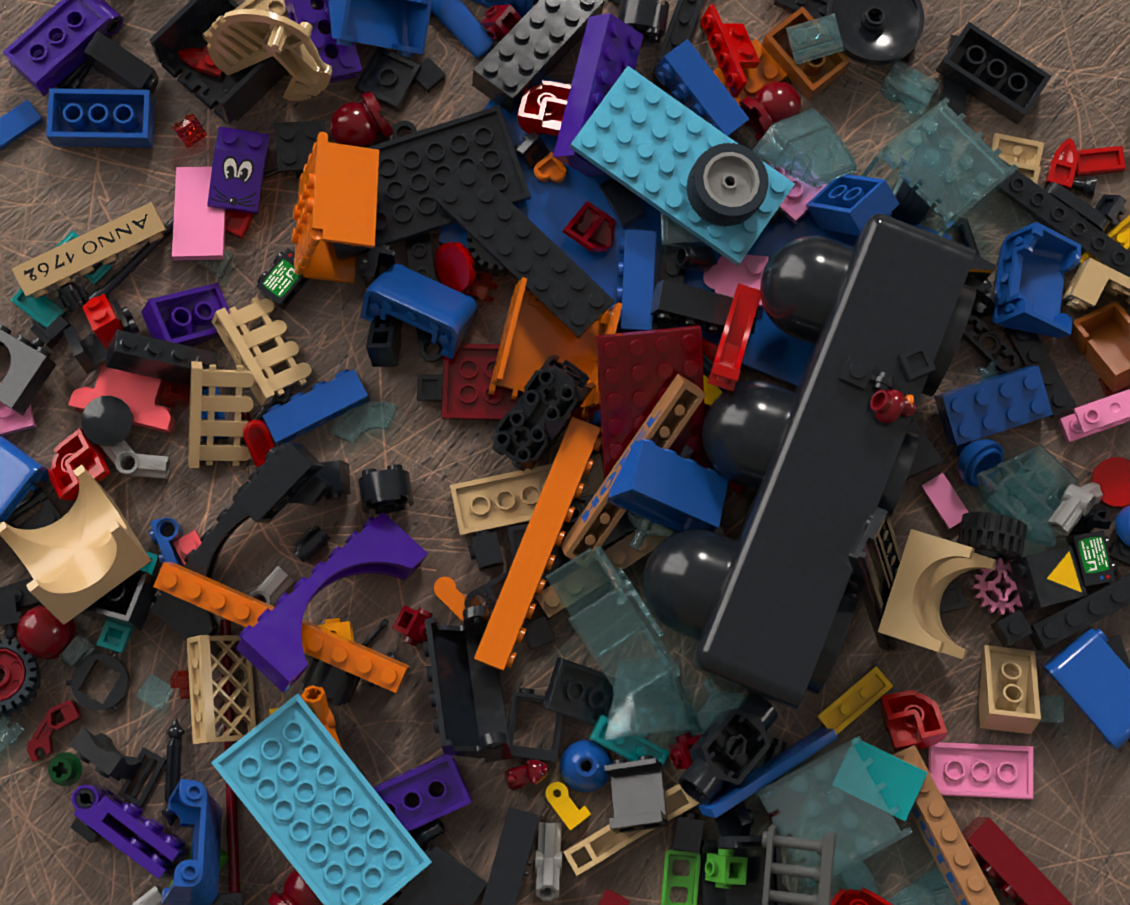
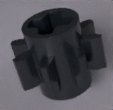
M72 281L57 289L60 296L56 297L55 300L61 310L67 307L69 312H73L86 304L84 298L88 296V293L83 284L76 286L75 282Z

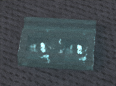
M835 13L786 28L795 65L844 51Z

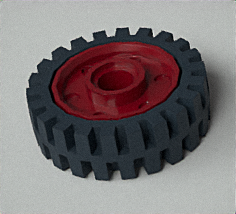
M8 638L0 640V674H5L4 679L0 682V719L2 716L6 718L12 717L14 712L17 714L22 712L21 708L24 706L28 707L31 704V698H36V690L40 689L41 685L39 681L41 679L40 668L35 657L28 654L19 642L11 641Z

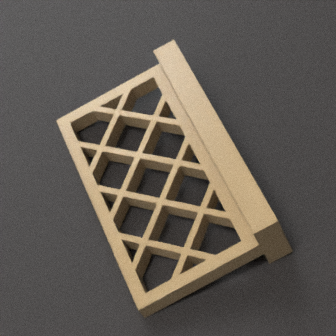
M199 635L187 638L193 744L239 741L245 736L235 728L241 719L247 723L248 733L256 727L252 663L242 654L238 657L230 649L236 641H240L239 635ZM210 642H216L222 648V651L216 658L210 653ZM225 654L234 661L229 670L220 663ZM238 666L244 671V679L241 683L232 675ZM215 667L224 675L218 684L212 679V671ZM227 680L236 687L230 697L221 689ZM217 693L225 701L220 710L214 706L213 701ZM239 693L246 698V705L243 709L234 702ZM229 706L238 714L232 723L223 716ZM220 720L227 727V730L222 736L216 737L215 724Z

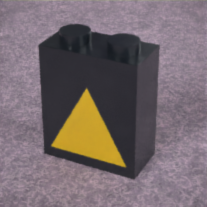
M1073 546L1010 561L1012 574L1024 612L1088 596Z

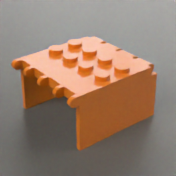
M320 132L318 134L317 142L314 143L312 153L309 154L308 163L304 166L303 173L299 177L297 205H294L293 220H297L296 228L292 230L291 243H295L294 270L296 274L302 275L304 273V278L354 284L356 256L339 261L333 243L370 248L375 246L379 150L328 142L327 133Z
M522 277L515 285L514 294L511 298L488 394L493 395L496 386L511 389L510 399L516 400L518 391L524 393V387L534 372L541 369L549 356L557 355L560 357L558 362L563 364L565 360L570 361L589 376L588 384L591 382L595 384V387L580 407L583 408L581 418L587 419L589 409L599 403L595 336L616 333L622 304L616 303L607 310L578 339L541 302L536 301V298L525 288L527 278Z

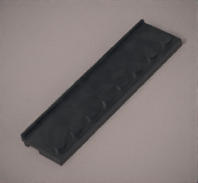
M877 507L874 515L869 516L866 521L865 533L855 553H849L848 558L879 647L887 651L890 649L895 651L897 648L895 637L880 633L878 629L902 557L887 510Z

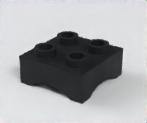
M81 728L70 744V747L77 751L76 757L88 764L92 762L97 766L95 771L105 778L111 776L118 781L121 778L132 780L143 764L136 757H129L120 753L113 745L112 739L107 735L100 733L94 736L85 728Z

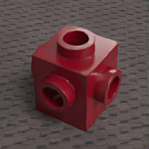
M510 4L494 5L485 13L486 17L481 24L486 29V34L492 40L501 41L522 18Z
M404 605L392 629L404 635L403 641L415 647L418 643L423 645V641H428L425 619L431 618L433 614L420 607L416 611Z
M690 732L683 733L675 737L676 742L668 745L670 760L677 770L688 769L693 763L689 750L702 734L691 736Z

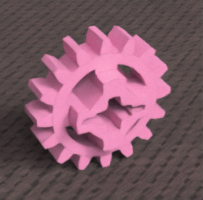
M999 558L994 570L978 569L981 575L976 574L972 577L977 581V584L972 585L971 589L978 592L973 598H980L982 600L979 605L980 608L986 605L989 606L988 613L990 614L996 609L998 615H1003L1005 609L1010 614L1015 612L1014 606L1017 608L1022 607L1015 579L1013 581L1007 576L1008 573L1013 577L1010 566L1011 560L1003 565L1002 558ZM994 571V573L992 574V579L990 581L984 582L987 575L990 572ZM1000 583V585L1005 587V590L1001 591L995 585ZM1016 592L1013 599L1007 603L1008 595ZM986 593H988L993 598V601L989 599Z

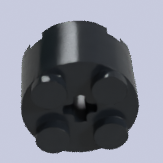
M621 0L618 19L641 33L645 37V41L658 43L660 38L665 36L670 5L666 1L662 5L658 3L659 0Z
M390 465L387 467V470L377 471V469L371 468L361 472L362 477L358 479L364 513L369 514V509H375L376 514H381L382 512L385 514L405 510L404 505L409 503L410 507L414 504L410 474L408 471L403 470L402 465Z
M312 657L302 680L304 684L302 690L305 691V688L312 685L322 687L326 693L327 701L341 706V703L351 702L361 678Z

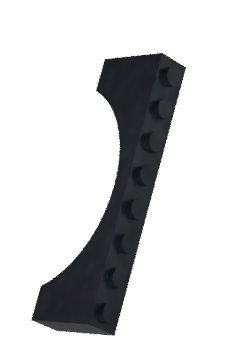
M275 447L264 458L268 464L276 457L274 452L277 448ZM258 468L249 476L248 480L250 482L257 476L255 472ZM316 474L288 504L300 503L316 506L332 485L319 474ZM236 493V494L233 496L232 500L234 501V499H235L239 494ZM234 501L229 509H224L218 515L216 526L203 534L200 539L201 545L197 550L193 549L184 559L186 564L183 567L213 580L215 565L225 543L235 530L251 517ZM162 590L154 597V605L150 608V611L186 641L187 638L199 635L214 636L220 629L216 615L210 611Z
M436 845L434 849L428 847L424 852L432 863L410 880L402 893L397 891L388 903L389 905H473L488 882L443 848Z

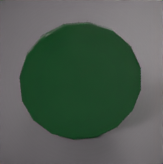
M62 752L51 759L48 766V774L55 784L69 786L80 778L82 763L75 754Z

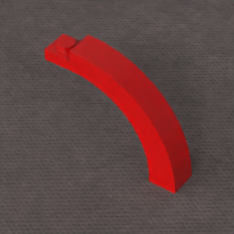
M737 284L708 384L734 391L739 378L747 341L761 299L759 289Z

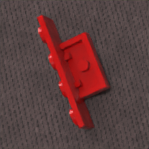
M710 4L700 20L701 26L705 31L709 45L722 71L726 85L732 97L737 98L747 83L742 69L756 68L760 61L744 24L722 23L715 5Z

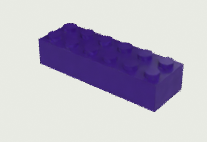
M611 13L588 18L553 154L554 158L587 177L608 174L569 148L570 144L626 67L629 66L635 70L643 39L641 33Z

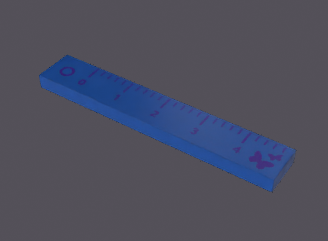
M820 727L749 773L740 785L728 787L714 796L707 805H700L699 809L702 815L713 818L719 817L836 740L838 736L835 729Z

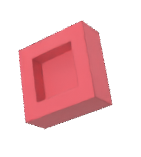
M196 530L173 542L184 565L186 564L184 561L186 556L193 549L197 550L202 543Z

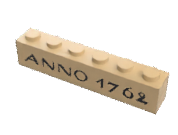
M150 202L12 268V271L25 296L30 297L33 295L34 299L49 293L47 288L55 284L59 288L72 282L70 277L78 273L82 277L95 271L93 266L101 262L105 266L118 260L116 255L124 251L128 255L141 248L139 244L147 240L151 244L164 237L162 233L167 230L154 204Z

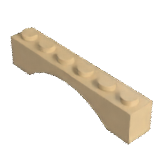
M679 783L665 791L668 821L699 804V802L684 792ZM608 824L567 848L563 853L577 876L653 829L616 834L610 829Z

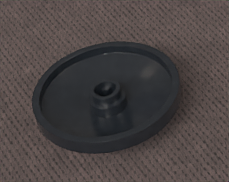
M828 0L825 8V25L831 40L845 55L864 64L885 65L902 59L915 47L924 28V10L920 0Z

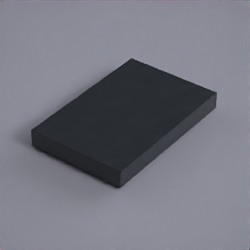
M557 657L542 708L593 726L597 724L601 715L614 721L626 681Z

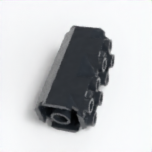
M557 355L549 356L541 369L534 372L524 387V393L513 409L506 412L495 428L496 433L492 437L494 442L492 449L502 456L506 455L512 460L513 466L521 471H525L526 468L533 470L539 466L571 418L576 414L595 387L593 382L587 383L590 378L586 373L570 361L565 360L563 364L558 362L560 357Z

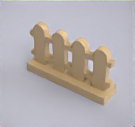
M255 297L251 300V305L239 310L234 306L229 308L228 312L225 308L216 311L212 323L236 365H242L243 370L253 373L255 381L250 389L260 406L263 407L272 401L275 393L279 397L285 393L283 389L296 383L300 387L305 385L312 369L308 363L296 364L293 359L299 352V346L296 342L289 341L284 343L281 336L284 335L287 329L286 323L282 320L272 322L268 316L274 309L273 301L267 298L259 300L258 297ZM261 319L264 326L249 332L246 325ZM273 340L277 347L262 353L258 346ZM286 361L289 369L274 375L271 367Z
M191 361L188 441L189 468H199V460H206V465H213V461H232L233 466H239V461H247L251 457L247 445L240 444V437H243V428L249 422L241 420V412H249L253 408L252 398L242 395V387H251L255 379L252 372L243 370L242 365H236V370H216V365H209V369H203L202 362ZM202 386H209L208 394H202ZM215 387H235V395L215 394ZM201 411H208L207 419H201ZM215 412H234V420L214 419ZM200 436H207V443H200ZM214 436L233 437V444H213Z

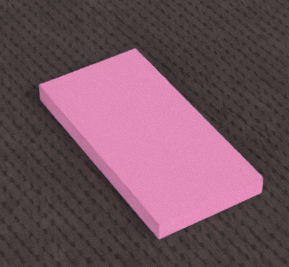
M176 167L172 243L173 260L224 259L226 209L207 207L212 167Z
M938 742L927 747V769L942 796L1033 799V746Z

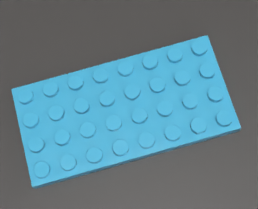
M629 66L626 67L569 147L737 266L741 263L795 185V183L763 162L768 173V190L762 205L749 219L740 224L727 227L716 226L703 220L695 213L688 200L687 180L690 170L697 159L709 148L723 143H738Z
M299 694L292 697L211 762L323 905H382L432 863Z

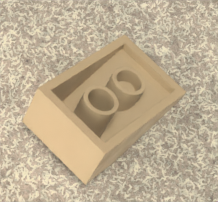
M990 645L983 646L979 693L980 728L1032 734L1041 720L1035 651Z

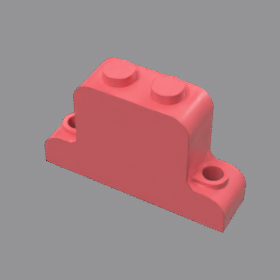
M106 364L101 366L95 387L83 386L74 390L68 404L74 410L83 412L93 399L100 396H114L120 398L129 406L130 411L134 415L132 425L171 435L175 427V419L170 414L171 409L160 406L167 381L108 368Z

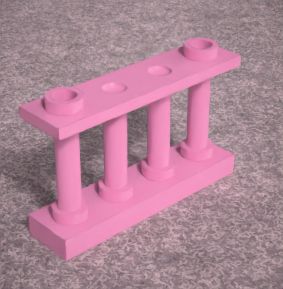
M1130 389L1074 408V414L1060 418L1058 423L1066 442L1070 443L1130 422Z

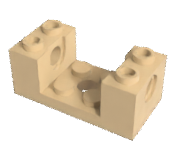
M1089 258L1079 265L1062 300L1067 302L1066 306L1074 311H1085L1089 306H1095L1102 291L1112 296L1119 294L1127 298L1126 303L1130 304V277Z

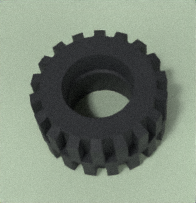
M981 511L968 512L962 515L957 543L975 549L974 553L985 557L1015 560L1023 556L1028 526L1016 518L1002 514Z

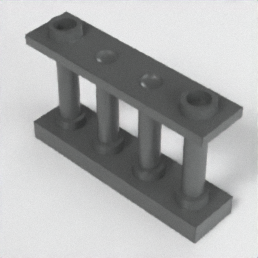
M771 824L768 831L763 832L762 848H767L762 905H770V901L797 905H831L837 832L825 831L823 838H818L817 841L777 836V825ZM775 846L815 851L817 855H822L821 866L816 865V868L774 863ZM773 874L815 879V882H819V892L814 893V895L771 890Z

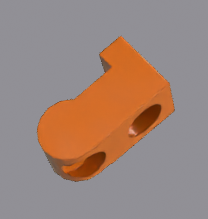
M450 577L439 578L434 584L435 594L464 623L462 612L465 610V596L457 590L453 579ZM475 596L470 601L471 607L482 605Z

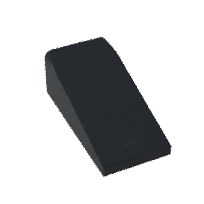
M611 178L599 185L622 228L645 217L646 212L635 194L618 181Z

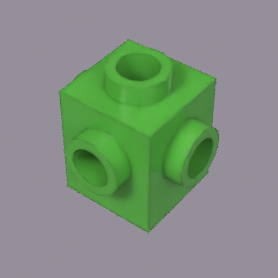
M718 849V854L707 853L705 880L715 882V887L731 889L732 884L746 885L748 858L734 855V850Z

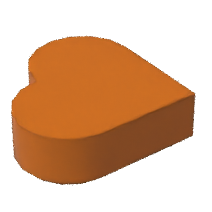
M553 152L539 161L534 167V176L539 182L550 180L552 183L558 184L566 179V168L561 161L553 157Z

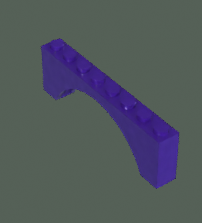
M384 512L376 518L370 517L362 526L363 530L361 532L354 531L345 541L347 544L343 548L340 546L336 547L328 556L329 560L325 564L322 561L319 562L311 571L312 575L308 579L302 577L293 587L294 591L290 595L287 592L284 593L275 603L277 606L272 611L266 609L258 617V623L254 627L248 625L239 634L240 642L236 649L281 692L287 691L302 677L308 666L301 640L302 620L306 606L321 590L340 579L360 574H382L406 580L421 566L428 555L419 544Z

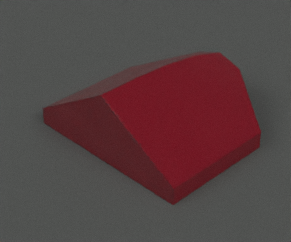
M586 201L563 229L562 233L591 252L606 253L614 243L615 219Z

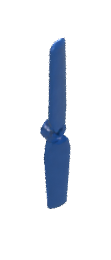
M432 0L431 12L475 58H481L491 50L494 41L486 34L484 28L461 0Z

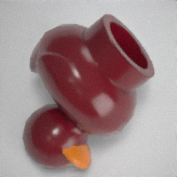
M895 389L877 391L872 396L870 402L872 410L875 411L876 418L885 424L893 423L900 415L904 417L912 416L916 411L913 395L904 396Z

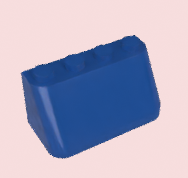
M642 439L633 444L610 488L608 501L615 506L674 532L688 529L714 530L719 528L728 480L719 475L716 470L701 467L696 461L684 459L673 450L660 448L655 445V442Z

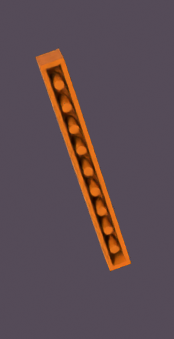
M574 417L571 418L475 654L474 660L504 673L507 667L512 668L517 655L513 650L516 643H522L527 630L523 628L526 618H532L536 608V604L533 603L536 594L541 595L546 580L542 579L546 569L551 571L556 558V556L552 555L556 545L560 547L566 533L562 531L565 521L570 523L575 508L571 506L575 497L579 499L583 492L585 484L581 483L584 474L589 475L594 464V460L591 459L593 451H599L601 447L600 427Z
M163 562L153 586L244 627L248 625L254 627L258 623V617L266 609L272 611L275 608L272 605L173 562ZM304 619L302 620L301 640L305 654L394 693L401 690L411 666Z

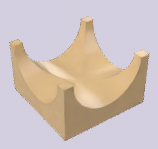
M83 465L73 470L79 481L78 497L69 512L61 519L46 527L32 530L17 529L6 524L4 521L0 523V536L20 558L34 579L26 585L28 590L63 625L151 561L115 501Z
M911 529L878 632L965 660L968 650L953 642L942 626L940 619L941 598L947 586L957 576L973 569L994 570L997 560L974 553L975 549Z

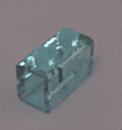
M898 60L892 66L879 91L883 93L887 100L892 102L897 100L904 104L905 109L909 112L923 114L940 83Z

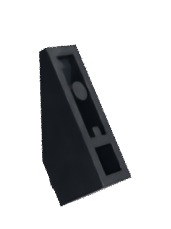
M388 314L384 321L378 315L370 324L366 349L372 367H393L398 365L401 349L402 320Z

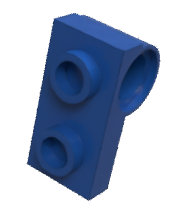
M169 517L151 521L152 529L149 530L153 543L155 545L159 544L162 553L158 554L161 564L163 565V562H173L182 566L173 545L174 541L183 536L182 526ZM173 524L175 526L174 534L170 537H165L164 528L167 525Z

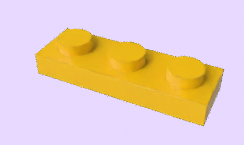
M875 666L816 717L825 728L835 729L836 734H838L889 691L893 685L879 668Z

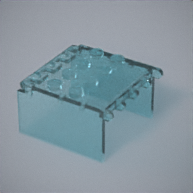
M947 97L890 141L874 157L861 175L872 177L887 164L893 170L899 167L901 170L897 174L911 188L917 185L919 188L915 192L929 206L934 203L937 205L934 211L946 222L937 235L944 238L949 236L983 207L1009 176L1018 169L1015 164L1009 167L999 157L1002 153L999 148L993 151L981 139L984 135L982 131L976 134L963 122L966 118L963 113L957 116L947 106L950 102Z
M595 547L593 552L589 548L545 576L572 616L569 618L570 623L622 701L667 672L674 678L680 675L679 667L660 639L663 632L622 568L616 570L602 547Z
M860 736L834 745L790 769L752 794V796L760 797L768 814L778 809L779 814L772 817L771 820L774 825H777V831L780 836H787L791 833L793 838L818 841V838H823L825 831L837 832L833 876L912 833L910 827L900 831L892 816L901 811L899 806L888 809L879 791L887 787L885 781L875 785L866 767L874 763L872 757L862 761L854 745L862 741ZM787 848L794 862L805 859L806 862L799 866L816 868V865L821 866L822 855H817V852ZM803 878L799 881L800 885L807 889L819 884V882H815V879Z

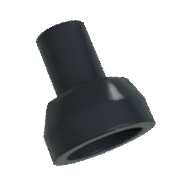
M1087 177L1086 180L1074 179L1071 189L1084 190L1085 195L1094 197L1097 177Z

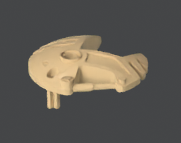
M240 9L227 12L224 16H219L216 22L212 23L208 32L207 49L215 65L227 75H231L267 58L275 57L292 75L291 81L283 95V98L289 101H302L310 99L312 95H319L321 90L324 91L328 86L332 75V67L322 61L316 46L310 38L313 27L308 22L298 24L272 12Z

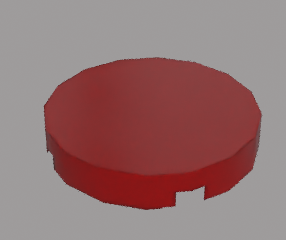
M459 242L442 244L435 254V269L442 284L458 292L469 289L473 285L476 270L473 271L472 265L475 263L469 250Z
M1111 457L1103 460L1094 468L1091 475V482L1099 484L1103 493L1100 502L1111 508H1122L1130 505V460L1123 457Z

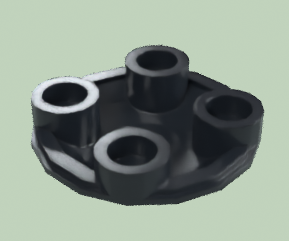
M100 396L93 399L85 407L81 416V427L85 436L92 443L100 446L114 447L129 435L134 415L130 411L129 406L120 398Z

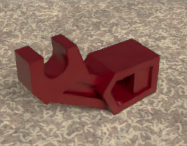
M68 700L47 710L33 737L28 741L27 752L32 762L40 760L37 754L40 748L45 750L46 755L53 753L51 737L55 730H63L83 718L75 700ZM61 711L65 721L55 725V714Z

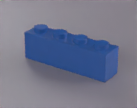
M625 230L624 238L619 240V253H624L623 262H618V277H622V287H617V302L622 304L617 327H620V333L652 330V314H650L654 290L656 231Z
M343 370L335 375V379L327 383L322 381L312 387V391L303 394V392L295 394L289 399L290 402L282 406L277 404L267 409V413L262 416L278 446L288 443L369 402L370 399L355 370Z

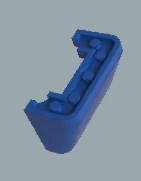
M328 0L332 38L337 39L336 44L351 46L352 42L396 49L399 50L398 55L413 58L414 53L424 54L432 0Z
M1038 222L1009 234L1002 242L995 285L998 304L991 314L992 321L1002 327L1054 338H1063L1071 335L1072 318L1065 313L1060 314L1065 273L1079 265L1082 245Z
M391 264L372 282L365 292L360 318L372 323L376 316L380 315V319L385 321L389 314L432 334L431 342L436 344L438 341L443 348L441 355L453 359L478 315L479 306L472 296L449 288L406 268L402 264Z
M0 435L1 523L3 521L6 522L30 490H36L35 483H38L40 480L46 483L49 479L46 467L2 435Z
M1089 627L1042 665L1041 668L1049 677L1058 681L1056 684L1065 691L1095 726V729L1099 733H1103L1102 739L1108 746L1117 750L1130 739V670L1106 643L1109 640L1099 628L1094 630Z
M180 779L168 799L167 813H175L179 817L180 827L193 828L191 860H184L175 868L172 885L169 888H164L162 891L161 905H211L218 895L222 809L201 782Z

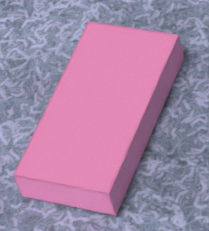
M943 473L920 486L947 530L960 523L962 515L968 513V510Z

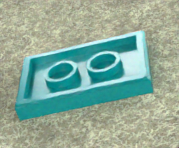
M854 737L832 786L903 821H907L929 772Z

